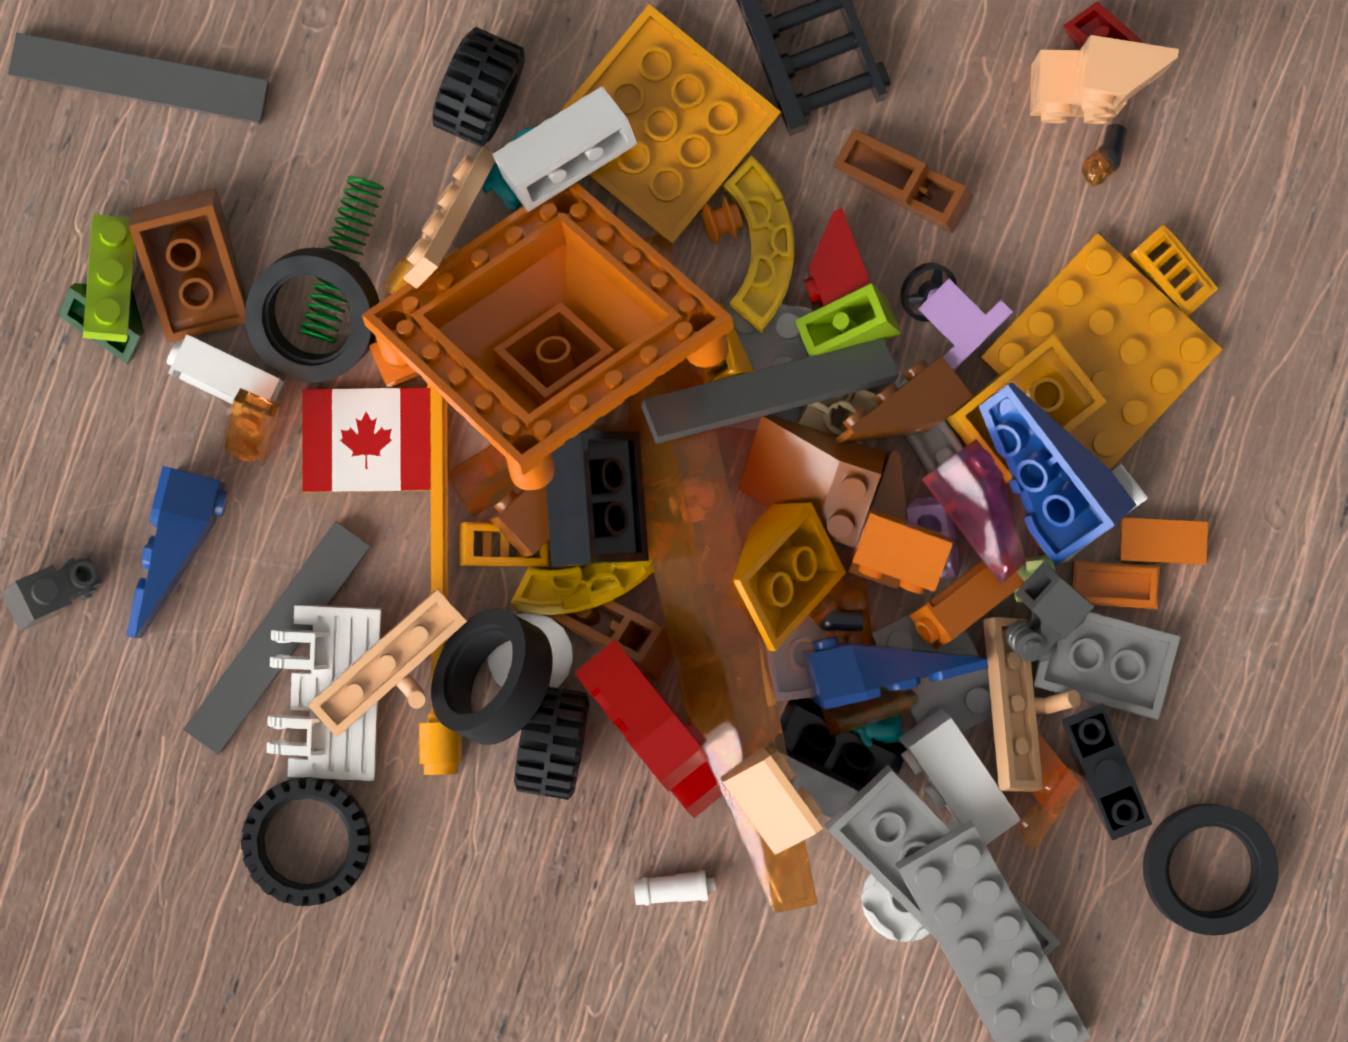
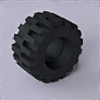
M474 27L468 32L459 44L440 85L433 107V126L479 147H483L496 133L518 85L525 62L524 47L478 27Z
M548 686L540 707L531 720L521 729L514 775L517 792L569 800L574 794L590 705L586 692Z

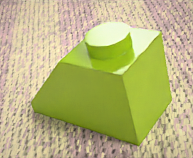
M872 283L795 320L809 357L881 338L887 341L902 334L887 296Z

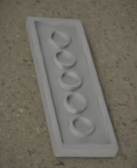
M887 765L824 825L936 939L895 863L953 830ZM1012 892L1043 951L1048 956L1061 944L1060 940Z
M971 820L895 863L994 1042H1084L1091 1038Z

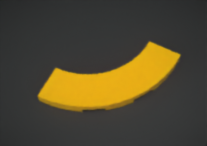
M751 155L723 184L722 190L737 204L747 225L751 244V259L748 273L738 293L730 301V307L762 334L781 307L788 290L794 262V233L782 193L766 169Z
M646 519L649 561L590 565L582 569L579 566L558 570L528 567L511 601V605L514 610L521 612L554 615L579 612L610 602L627 593L652 574L673 549L680 536V532L676 526Z

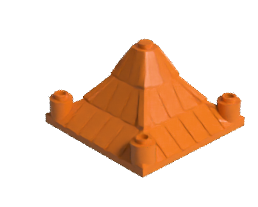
M577 182L529 212L524 206L442 260L439 267L418 289L408 283L362 314L365 326L376 336L383 359L394 365L408 364L415 372L419 373L435 391L441 394L456 411L463 415L476 430L506 457L511 480L517 487L524 490L540 489L553 479L555 467L551 453L565 444V441L575 437L595 423L599 417L605 416L625 402L626 398L636 394L652 383L656 377L666 373L682 362L685 357L690 363L698 367H712L721 363L729 351L726 333L734 328L733 317Z

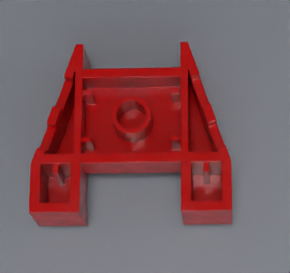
M616 640L612 641L574 672L657 780L668 792L671 791L693 818L729 791L720 779L721 776L731 770L729 765L716 750L710 755L706 752L702 745L708 740L691 720L686 725L681 721Z

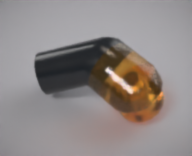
M1109 124L1106 127L1103 144L1085 159L1082 165V174L1088 184L1093 186L1102 184L1108 176L1120 167L1127 135V129L1124 126Z
M826 595L809 614V617L824 631H863V610H841L829 595Z

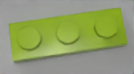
M92 215L83 338L118 342L127 341L134 241L129 228V217Z

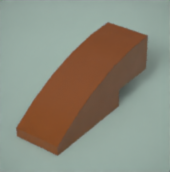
M855 129L851 132L833 165L835 169L868 189L952 234L973 198V195L966 186L931 170L926 163Z

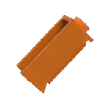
M997 549L909 616L914 621L919 636L937 650L961 634L1025 582L1001 550Z

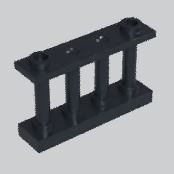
M736 0L778 109L781 111V117L789 137L805 131L807 126L805 118L811 116V111L868 89H871L876 103L885 100L887 95L886 87L891 86L888 73L882 61L875 63L851 0H815L776 16H773L771 13L764 15L759 0ZM840 9L849 32L848 34L790 56L787 53L779 54L774 39L780 37V32ZM851 50H856L864 73L805 96L802 92L795 94L790 79L795 77V72Z

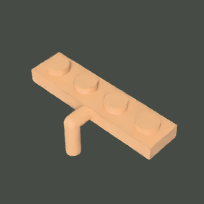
M486 146L473 158L466 155L457 165L452 174L457 181L455 184L451 182L437 201L442 206L441 210H435L422 228L424 232L422 238L416 242L406 257L411 262V265L403 279L416 289L439 267L442 259L459 250L458 247L452 244V241L495 163L492 155L494 152Z
M437 588L308 703V707L336 737L341 735L395 685L408 698V703L412 708H421L425 704V692L409 673L464 625L467 620Z
M992 617L983 620L989 667L988 678L999 791L1034 792L1042 790L1043 781L1036 714L1047 715L1080 705L1081 697L1076 690L1048 697H1034L1031 662L1021 659L1008 645L1005 637L1008 627L1017 620L1027 621V619Z

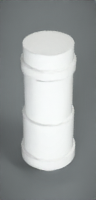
M705 870L680 873L673 876L634 879L636 905L645 904L647 906L654 903L674 901H708V892L716 891L715 877L706 878Z

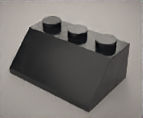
M582 431L575 437L565 441V444L551 453L555 474L553 479L546 485L552 567L649 561L640 432Z
M810 698L788 700L765 746V750L770 755L778 751L797 777L790 783L797 791L804 787L823 814L830 818L887 765L899 774L904 761L901 754L907 749L899 742L885 743L873 738L871 739L872 746H865L861 742L859 734L851 731V723L846 721L844 715L830 708L824 709Z

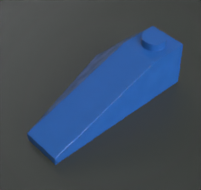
M1013 382L979 406L996 451L999 455L1004 456L1012 475L1009 483L1013 493H1019L1027 515L1023 517L1027 528L1054 565H1057L1114 527L1137 505L1108 467Z
M162 466L149 520L150 523H153L154 527H157L155 536H150L148 543L144 546L142 555L143 569L148 570L147 578L141 577L137 583L126 636L132 638L143 637L213 528L216 517L224 516L229 499V492L223 491L224 482Z
M838 636L812 641L813 649L803 651L813 702L824 709L881 697L880 688L885 686L888 691L907 690L921 684V678L929 677V681H938L989 668L987 659L981 656L854 642L839 643Z

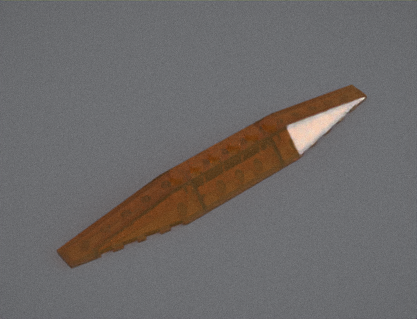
M660 235L642 238L675 266L671 246L668 241ZM685 357L682 362L666 373L656 377L652 383L636 394L628 397L629 431L640 432L647 542L685 712L688 719L696 725L708 740L701 747L710 757L708 762L717 780V785L735 821V826L746 846L774 914L817 905L818 902L805 840L774 854L720 779L721 776L761 747H764L770 755L778 751L788 765L789 761L763 638L733 581L743 549L716 429L656 444L641 407L643 399L704 384L701 368L690 363Z

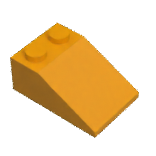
M1054 334L975 393L973 398L946 418L998 485L1009 482L1012 475L1004 456L999 455L996 451L979 408L982 403L1013 382L1068 433L1107 403L1102 394Z
M812 503L772 504L749 529L733 581L768 650L777 651L846 572Z

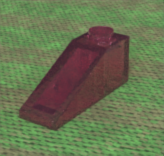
M975 439L922 480L1001 584L1024 566L1026 561L1003 473L995 464L992 455Z

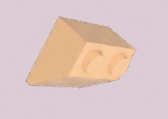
M1090 35L1079 51L1071 103L1082 104L1081 110L1085 112L1107 114L1108 109H1116L1163 75L1178 58L1179 49Z

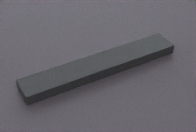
M16 33L8 75L14 78L262 124L270 84L265 79Z
M884 338L646 398L643 399L641 407L654 441L658 444L896 382L899 373Z
M335 521L183 730L215 754L220 755L283 669L270 667V657L279 654L292 656L302 643H278L271 640V630H311L313 625L294 624V605L329 606L372 546Z

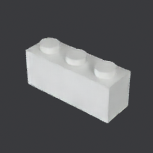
M601 86L555 116L544 120L526 134L507 143L492 155L503 179L529 212L637 145V141L628 118Z
M942 708L899 738L907 749L901 754L904 761L915 775L923 772L930 782V785L924 789L938 809L946 806L954 817L948 821L952 830L971 820L985 845H987L1021 821L1002 791H999L998 785L955 722Z

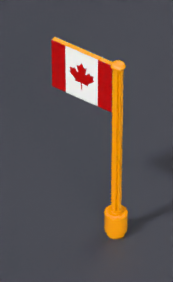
M427 384L426 388L302 389L303 492L431 491V593L438 588L449 600L448 402L429 384ZM449 638L431 653V685L437 661ZM431 701V714H428V723H419V764L424 766V775L458 774V764H462V735L440 723L434 713Z

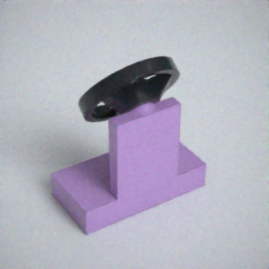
M935 262L924 263L913 269L904 280L901 288L900 300L905 312L918 321L931 322L954 345L943 356L953 371L1013 313L1000 300L985 315L957 287V281L953 273L945 266ZM935 269L931 280L925 281L919 287L918 293L908 296L914 280L925 271ZM944 271L948 277V280L942 285V275ZM922 303L918 310L923 315L913 313L909 304Z

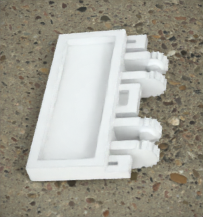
M294 605V624L313 625V630L273 629L271 630V640L278 643H311L310 657L279 654L270 657V667L311 670V673L292 672L290 710L310 711V715H269L268 726L275 729H307V743L274 740L267 743V753L308 756V759H288V777L374 781L376 774L378 701L338 737L308 707V703L381 639L382 608Z

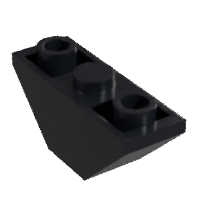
M1103 703L1063 718L1062 722L1073 760L1088 797L1110 839L1113 841L1152 825Z

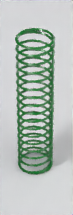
M347 176L346 182L353 188L343 189V192L351 198H342L340 201L349 208L340 207L337 209L338 213L345 217H336L334 220L343 227L334 226L331 228L332 232L339 236H330L328 239L337 246L329 245L325 249H337L363 256L362 252L344 246L332 239L367 246L366 243L348 237L336 230L349 231L367 237L370 236L369 233L352 228L338 220L372 227V224L354 218L341 210L376 217L375 214L358 209L345 201L357 202L375 208L379 207L377 204L360 199L347 191L382 198L381 195L364 190L351 182L376 190H384V187L364 178ZM353 260L358 265H361L360 262ZM316 277L324 284H314L313 287L322 294L313 293L310 294V297L320 304L309 303L307 306L319 314L305 313V318L314 323H301L304 329H299V331L308 336L335 343L337 341L335 338L307 326L335 332L340 330L309 316L340 323L343 322L342 319L317 310L312 306L345 313L344 309L328 304L316 297L348 303V301L318 288L322 287L340 291L334 284Z

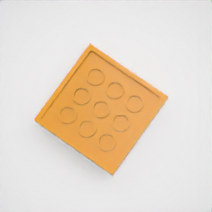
M648 4L560 110V112L583 96L592 93L601 86L606 90L628 118L637 145L587 176L672 246L702 211L704 205L711 200L781 115L780 110L650 4Z
M1097 233L979 359L999 376L1054 334L1107 401L1105 405L1073 429L1070 434L1111 470L1223 349Z

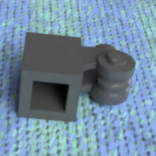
M74 558L64 562L65 566L59 571H56L54 565H51L14 581L1 593L20 632L59 615L72 604L70 600L72 597L74 600L81 597L83 601L93 597L92 594L97 591V588L102 583L100 578L96 577V569L92 565L90 558L84 560L82 558L74 560Z
M1043 562L1015 592L1032 611V617L1029 622L1026 620L1013 622L1006 631V642L1021 659L1030 662L1036 660L1045 662L1056 652L1057 641L1061 636L1065 639L1074 629L1078 628L1094 606L1047 563Z

